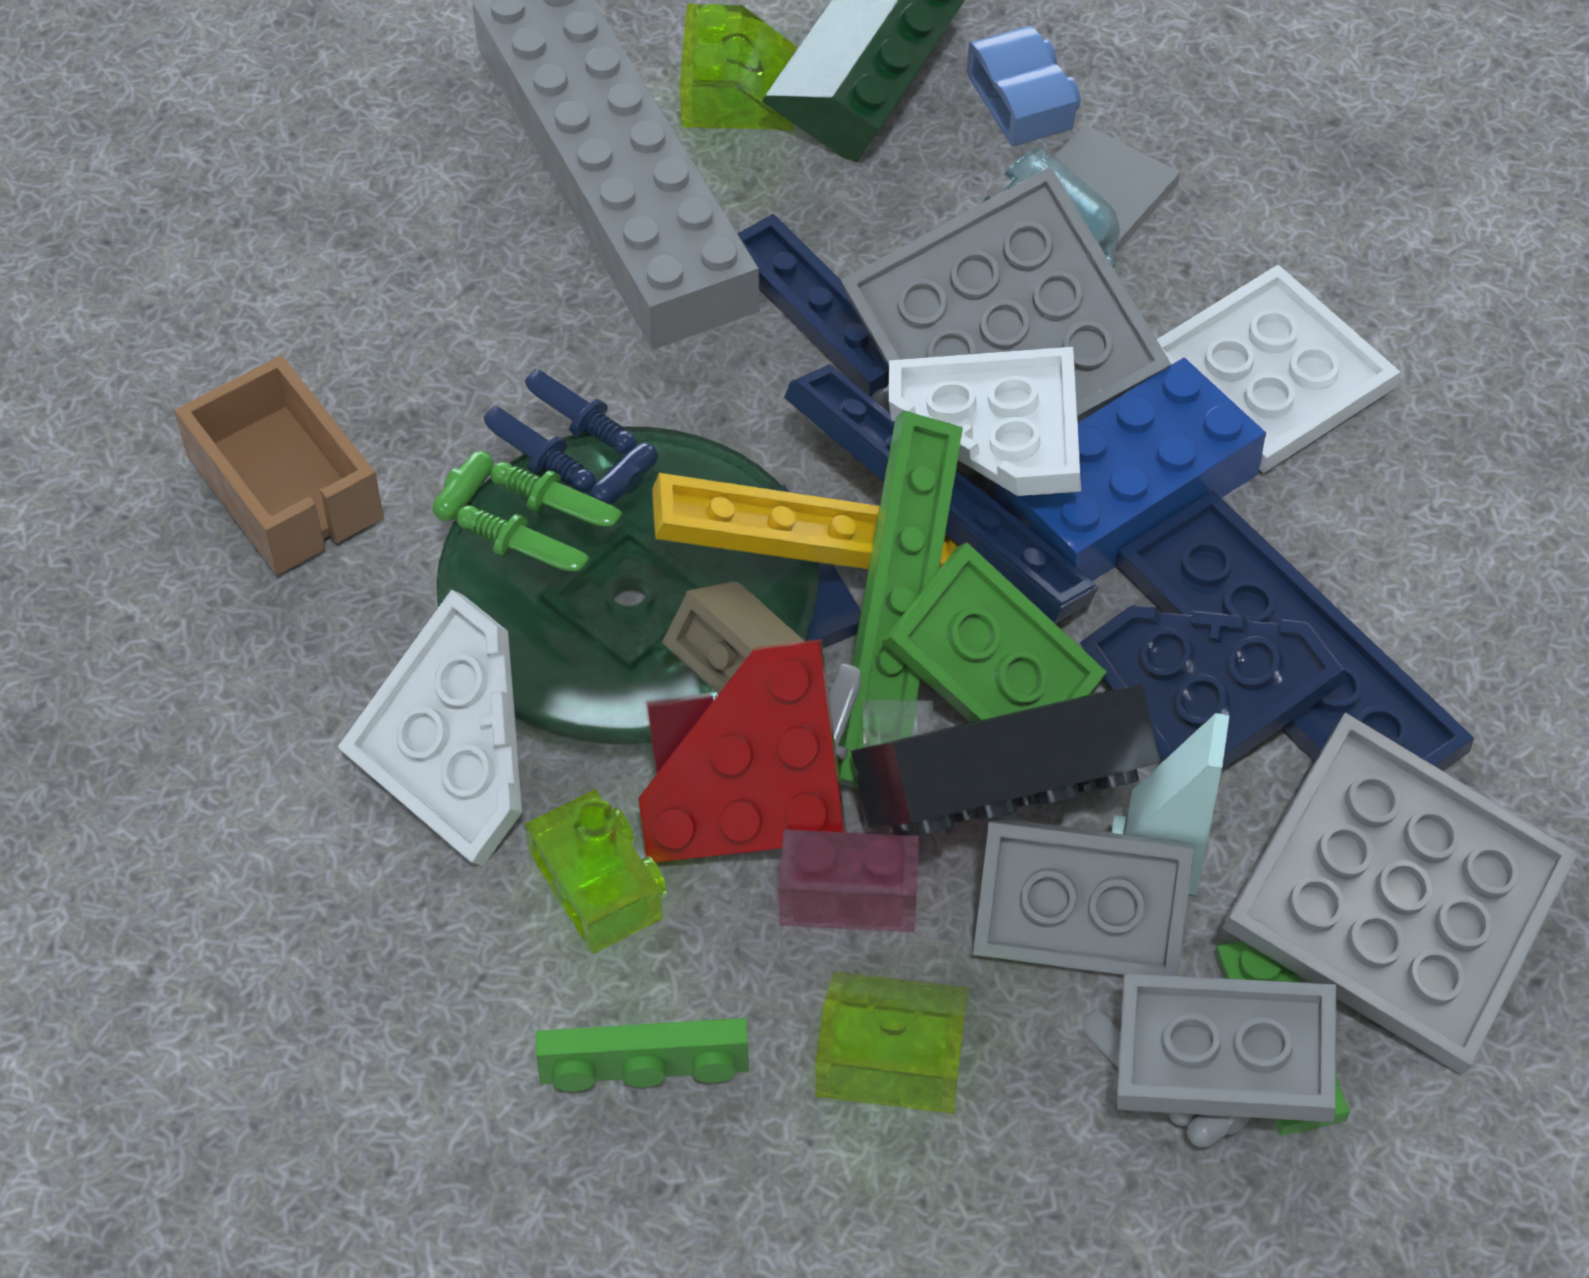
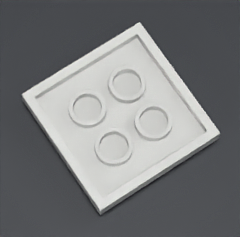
M1276 265L1157 339L1171 364L1185 357L1266 432L1259 467L1263 473L1395 389L1400 376V371L1279 265Z

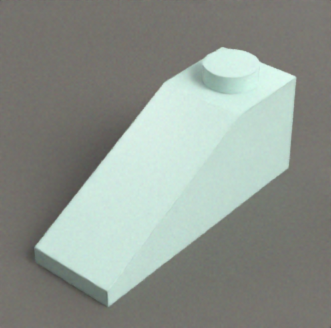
M1215 713L1132 789L1128 816L1114 814L1111 833L1194 843V856L1188 894L1192 896H1197L1222 771L1229 715Z

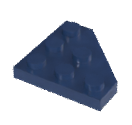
M1131 605L1079 642L1087 654L1107 671L1104 677L1113 690L1142 684L1157 750L1163 760L1170 756L1215 713L1229 715L1222 770L1349 680L1343 667L1308 622L1281 620V624L1247 621L1241 615L1193 611L1192 615L1159 612L1156 607Z

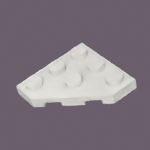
M1073 347L889 361V407L891 420L895 422V418L905 410L963 427L958 460L1017 496L1081 492Z
M451 590L346 734L338 748L471 863L482 866L487 862L522 814L508 631L464 595Z

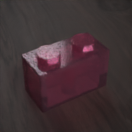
M784 830L779 888L780 926L915 932L919 836Z

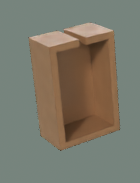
M283 355L174 409L186 456L276 575L324 551L323 539L331 536L337 544L384 518L376 472Z

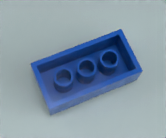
M1183 357L1173 363L1170 369L1149 378L1078 422L1081 492L1017 496L995 483L994 500L1094 581L1117 566L1118 551L1210 491L1213 490L1223 498L1257 476L1266 432L1193 364Z

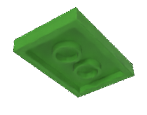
M968 543L958 546L882 641L883 644L969 722L1090 695L1107 672Z

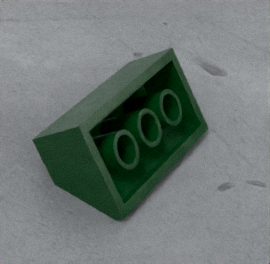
M832 0L769 89L762 102L841 157L857 163L965 0Z

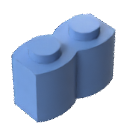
M1026 26L969 42L966 68L968 77L984 104L990 109L991 115L1011 146L1073 129L1075 113L1081 104L1080 92L1075 80L1072 77H1066L1057 66L1055 50L1048 39H1042L1036 29L1032 26Z

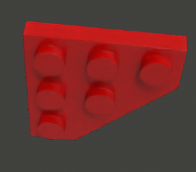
M822 639L755 647L638 798L647 863L846 841L847 830Z

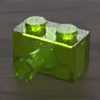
M596 789L525 823L529 855L591 955L663 919L661 895L667 892V886L659 867L650 856L644 859L640 858L632 845L635 842V838L626 816L619 807L612 809L611 805L602 799Z

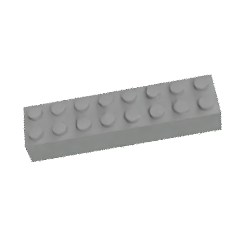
M479 0L473 2L477 47L651 349L655 350L760 312L759 268L593 0Z

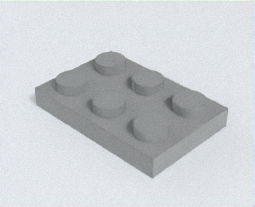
M990 818L973 955L1120 975L1125 973L1178 976L1194 856V843Z
M1124 973L1117 1110L1334 1122L1336 984Z

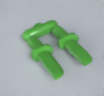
M485 451L473 452L459 469L454 468L450 471L445 480L444 489L436 497L432 507L434 515L440 521L448 522L457 518L461 528L471 530L472 533L493 541L492 551L505 558L513 549L564 571H578L582 569L589 561V556L580 550L527 528L528 520L518 514L513 515L507 521L484 510L479 511L476 507L467 505L489 475L496 485L505 486L507 490L528 498L526 507L536 513L541 512L548 505L597 526H612L623 514L612 505L560 484L561 476L558 473L549 470L543 477H540L519 467H512L507 462H499L494 465L491 455Z

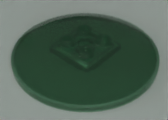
M625 426V431L632 432L635 435L637 445L643 442L654 445L659 457L656 465L644 475L642 483L632 494L625 493L612 505L623 513L620 519L612 526L593 525L548 505L539 513L531 511L526 507L528 498L507 490L505 486L496 485L491 477L479 488L467 504L476 507L479 511L484 510L507 521L515 514L525 517L528 520L527 528L588 555L590 559L582 569L578 571H564L513 549L505 558L492 551L493 541L472 533L471 530L461 528L456 518L442 548L436 584L438 607L449 592L454 590L468 598L508 631L515 718L551 734L578 741L632 745L651 743L646 702L704 693H712L714 701L718 695L716 691L662 643L687 591L733 581L738 582L806 641L815 617L818 601V562L655 539L652 488L659 473L787 491L757 463L719 442L673 429ZM589 433L580 439L574 435L561 438L567 443L564 453L582 464L584 469L592 471L596 482L625 456L617 453L614 447H608ZM524 454L509 464L512 467L516 466L530 472L527 466L531 458ZM560 481V484H563L567 487L574 489L573 486H569L566 483ZM625 590H637L646 596L642 602L632 606L621 605L613 600L618 593Z

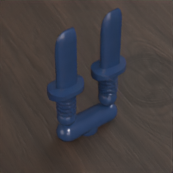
M534 369L526 377L525 384L537 398L572 420L569 427L570 433L579 439L589 433L608 447H614L617 453L625 455L597 482L592 471L584 469L582 464L564 453L567 443L558 436L547 440L498 406H493L484 416V423L495 435L531 458L527 466L531 473L536 476H541L549 470L558 473L561 476L562 482L573 486L575 490L581 493H588L590 491L591 497L609 505H614L625 493L632 494L642 483L644 475L656 465L659 457L654 445L647 442L637 445L636 437L632 432L625 431L623 426L605 416L608 410L606 403L598 398L589 403L539 369Z

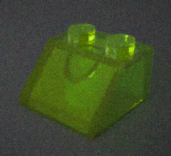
M687 3L680 72L682 127L793 130L792 122L768 107L762 100L798 47L743 5Z
M833 971L824 1002L816 1057V1097L955 1114L969 987Z

